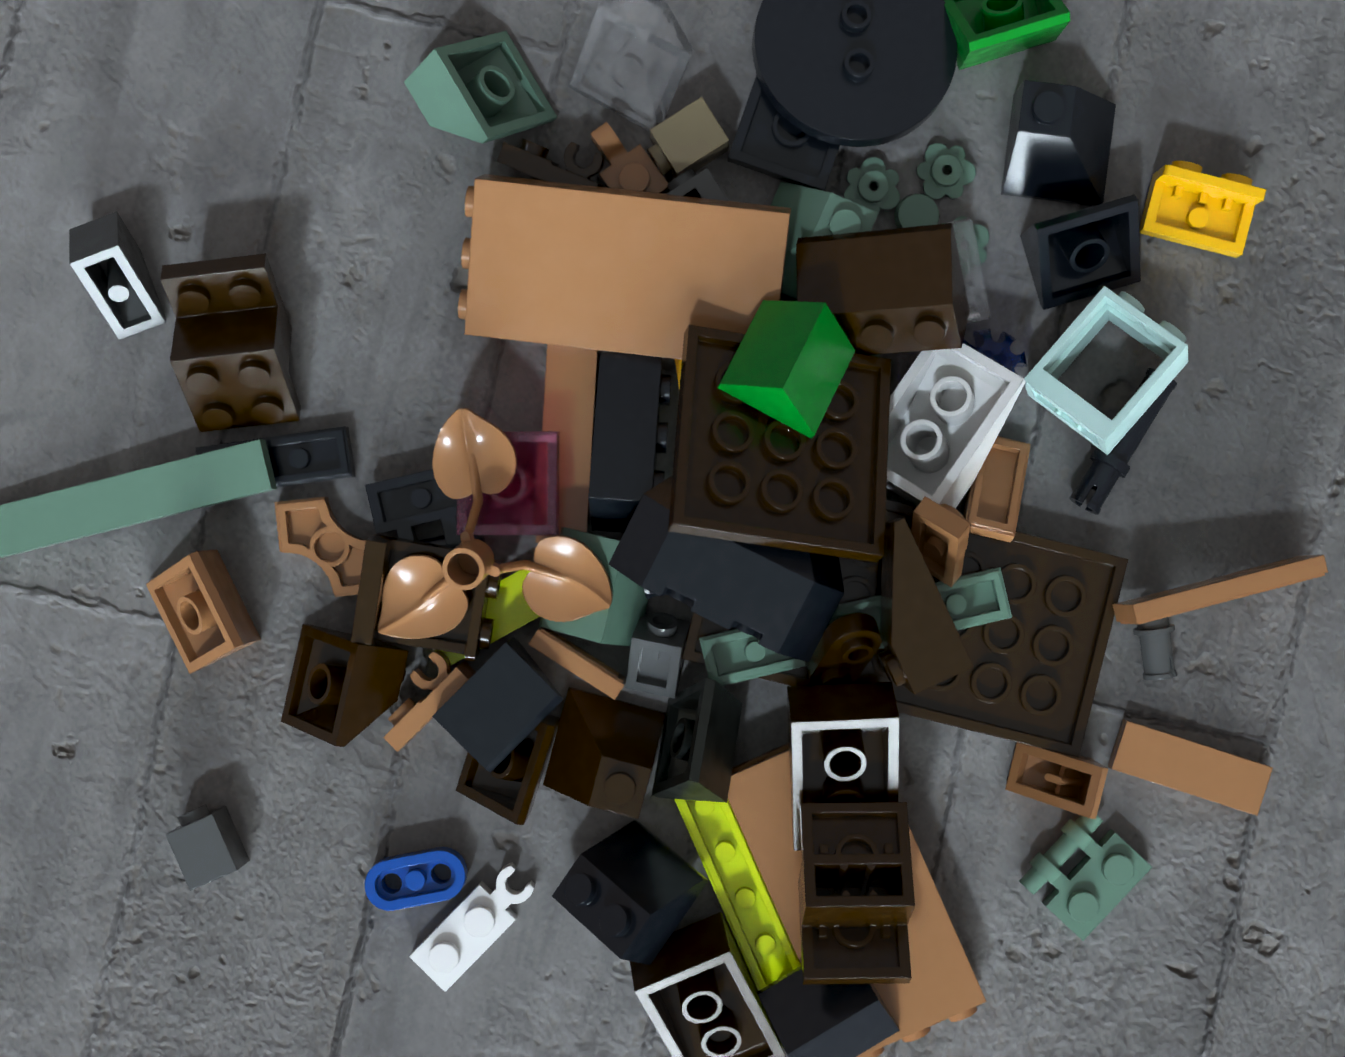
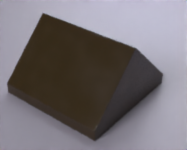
M548 714L491 773L473 756L467 753L456 791L514 824L524 825L531 813L560 718Z

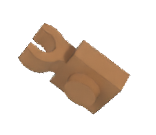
M607 122L590 133L592 136L591 140L610 165L599 173V177L607 188L661 194L669 189L667 186L668 182L641 144L627 152Z

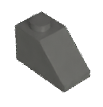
M117 211L69 229V264L119 340L166 323L164 311L142 252Z

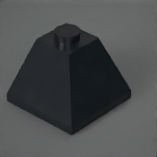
M1024 80L1013 95L1001 195L1089 206L1103 204L1116 104L1077 86Z

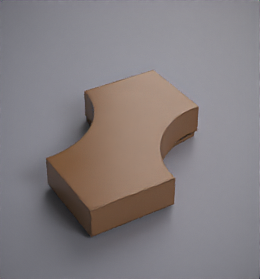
M328 497L274 502L280 552L300 554L317 563L328 576L335 597L358 595L366 540L352 535L339 524L333 515Z

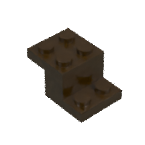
M266 253L162 265L160 280L176 317L170 363L199 431L207 432L300 421L301 405L288 372L292 328Z
M907 802L801 803L802 863L798 879L803 985L910 983L912 977L908 923L915 908Z

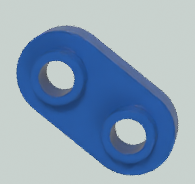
M436 847L386 857L379 860L369 870L365 879V892L374 906L386 911L446 901L455 897L464 886L468 875L467 864L460 853L448 847ZM437 864L447 865L451 870V878L447 880L439 879L434 873V867ZM390 873L398 875L402 881L401 888H389L385 882V876Z

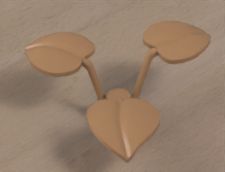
M468 408L456 410L447 419L439 432L434 447L432 466L434 478L446 496L452 499H462L473 494V504L464 531L460 535L461 543L445 556L443 563L429 555H410L398 561L391 568L383 586L378 632L383 635L404 639L429 638L447 633L460 624L467 613L469 598L465 590L475 588L488 575L497 577L502 573L518 570L530 571L523 581V595L531 610L544 619L555 622H568L608 609L613 601L608 573L598 556L583 542L569 536H548L537 544L534 551V562L519 560L498 564L495 563L491 548L485 542L474 539V531L483 505V493L497 494L507 488L516 473L517 454L510 438L496 425Z

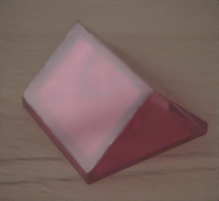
M504 432L510 438L517 454L516 473L511 483L503 491L497 494L483 493V505L474 535H559L560 432ZM473 494L457 499V535H461L465 529L473 504Z

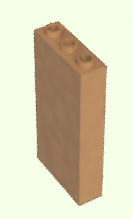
M484 174L475 178L474 186H468L465 196V216L472 218L471 238L464 239L461 253L462 268L469 269L468 287L461 290L458 301V317L465 320L464 335L682 360L684 332L689 324L745 334L763 300H781L791 208Z
M789 743L732 767L728 800L802 965L798 892L802 853L801 850L794 851ZM910 827L915 908L908 923L912 978L910 983L873 984L900 1031L856 1057H878L883 1053L884 1046L900 1039L903 1042L918 1040L930 1032V1026L949 1019L951 1022L964 1020L977 1011L976 1006L987 1002Z

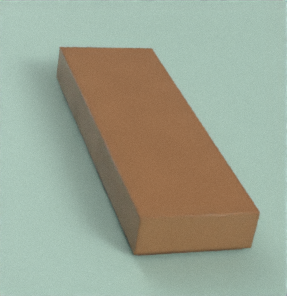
M1125 719L1122 721L1108 767L1113 770L1258 816L1273 767Z

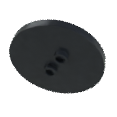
M763 0L756 18L752 39L753 62L761 87L775 109L786 120L804 133L819 140L849 147L875 146L897 140L918 128L932 115L945 96L952 81L957 61V41L944 6L946 3L944 0Z

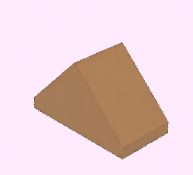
M1017 742L1005 790L1090 819H1096L1108 768L1092 758L1080 755L1075 757Z

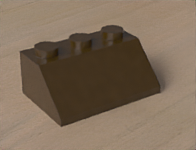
M953 223L798 238L796 243L797 301L826 302L854 347L855 353L872 355L962 348L970 310Z

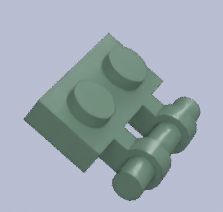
M1080 815L1075 822L1069 819L1060 829L1063 834L1044 855L1040 852L1035 855L1029 862L1032 867L1019 880L1033 895L1049 881L1055 889L1042 903L1082 941L1086 939L1152 868L1146 860L1112 829L1096 843L1090 835L1103 822L1098 815L1096 819ZM1080 848L1087 855L1065 876L1058 869Z

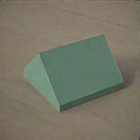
M561 527L560 535L569 536L583 542L598 556L608 573L613 601L608 609L594 612L574 621L555 622L541 617L539 626L600 644L631 646L632 635L639 619L645 615L648 599L645 596L643 587L608 565L620 540Z

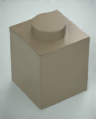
M700 97L650 129V140L653 145L647 151L662 175L670 171L673 177L676 178L689 169H693L696 172L726 153L729 149V139L704 99Z

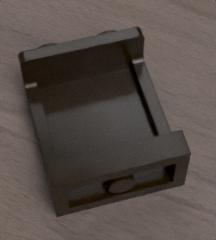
M374 534L366 539L351 642L372 645L376 640L464 654V660L475 661L480 653V648L489 649L494 619L485 618L488 598L497 599L502 574L497 577L488 575L475 588L465 590L469 598L467 613L460 624L449 632L421 639H404L383 635L378 632V622L382 607L383 586L391 568L398 561L410 555H429L443 563L445 556L455 547Z

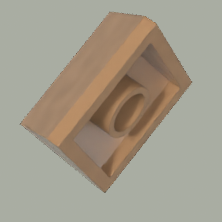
M204 550L191 553L146 584L189 674L261 640L218 550Z

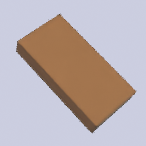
M997 436L977 477L967 492L963 517L971 523L969 533L1009 543L1013 540L1016 533L1031 444Z
M540 627L528 644L614 700L626 683L624 675L553 630Z

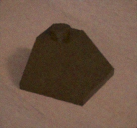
M302 624L281 722L334 746L345 747L398 701L401 683L406 674V661L409 651L376 640L372 645L351 642L352 634Z
M569 687L543 785L587 806L639 819L666 712Z

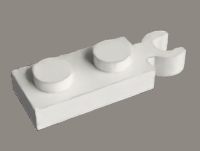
M513 862L502 868L497 876L496 887L493 891L481 881L409 956L445 992L516 920L518 915L508 906L510 904L522 903L531 896L535 888V883L532 880L521 890H514L508 885L507 878L512 875L517 867Z

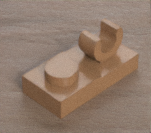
M925 496L913 511L911 533L930 574L948 586L953 587L962 575L971 523L966 521L963 515L954 507L947 504L939 505Z
M435 650L428 657L438 666L437 677L429 678L419 668L410 674L416 686L421 689H431L432 692L417 704L411 698H408L388 718L394 727L383 738L397 752L407 745L433 718L432 716L476 673L466 661L451 671L449 658L443 652Z

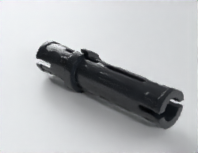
M1147 369L1145 373L1146 375L1143 378L1137 390L1143 385V383L1156 369ZM1174 379L1108 455L1099 448H1095L1090 456V459L1093 461L1092 465L1082 478L1075 492L1069 497L1073 503L1081 507L1089 492L1094 490L1095 493L1085 510L1095 515L1100 513L1102 505L1118 478L1126 477L1130 470V466L1127 463L1172 390L1176 388L1177 382Z

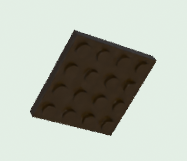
M689 324L684 332L668 531L877 563L884 556L891 359L854 353L814 437L810 439L717 388L745 334Z

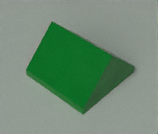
M944 0L946 3L944 6L957 41L956 62L959 70L1056 41L1070 22V11L1062 0Z
M763 300L717 388L812 439L855 353V349L826 302Z

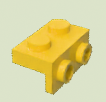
M1172 161L1171 165H1164L1152 176L1140 222V234L1234 258L1243 255L1255 205L1264 201L1266 189L1252 186L1253 180L1239 174L1225 173L1221 175V178L1202 173V166L1188 161Z

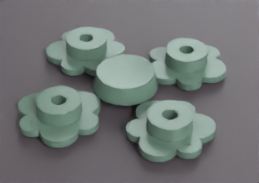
M934 143L926 149L924 154L925 161L920 163L916 169L917 176L921 180H925L923 183L925 195L919 193L910 194L899 201L900 194L897 188H895L899 182L898 173L892 169L886 170V166L881 159L870 157L862 163L861 169L852 168L848 171L846 179L850 185L844 192V198L878 213L880 209L891 210L896 207L894 220L897 228L936 225L939 223L940 214L934 200L942 198L945 194L951 199L960 197L964 191L963 186L968 185L974 180L976 169L970 161L964 160L965 150L961 146L956 145L948 149L944 144ZM943 167L949 169V175H945L942 172ZM870 183H874L877 186L876 191L869 189ZM960 216L953 221V228L962 274L965 275L971 270L972 265H980L985 262L987 254L983 247L989 241V232L984 226L980 224L971 225V221L967 217ZM959 240L965 243L964 249L959 248Z

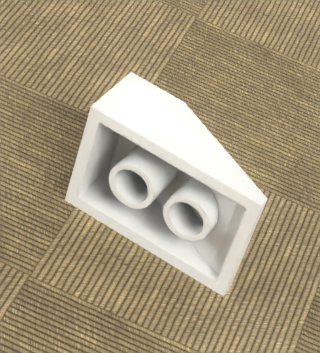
M964 343L962 348L921 351L890 396L887 488L915 506H918L926 496L939 505L947 504L956 509L977 477L1026 383L1025 379Z

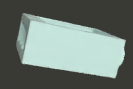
M1104 286L1024 379L1028 396L1108 455L1189 360L1188 345L1185 343L1187 339L1178 328L1167 321H1161L1160 324L1156 323L1143 314L1145 308L1133 296L1124 291L1117 295ZM1108 321H1111L1163 359L1162 363L1112 420L1058 380Z

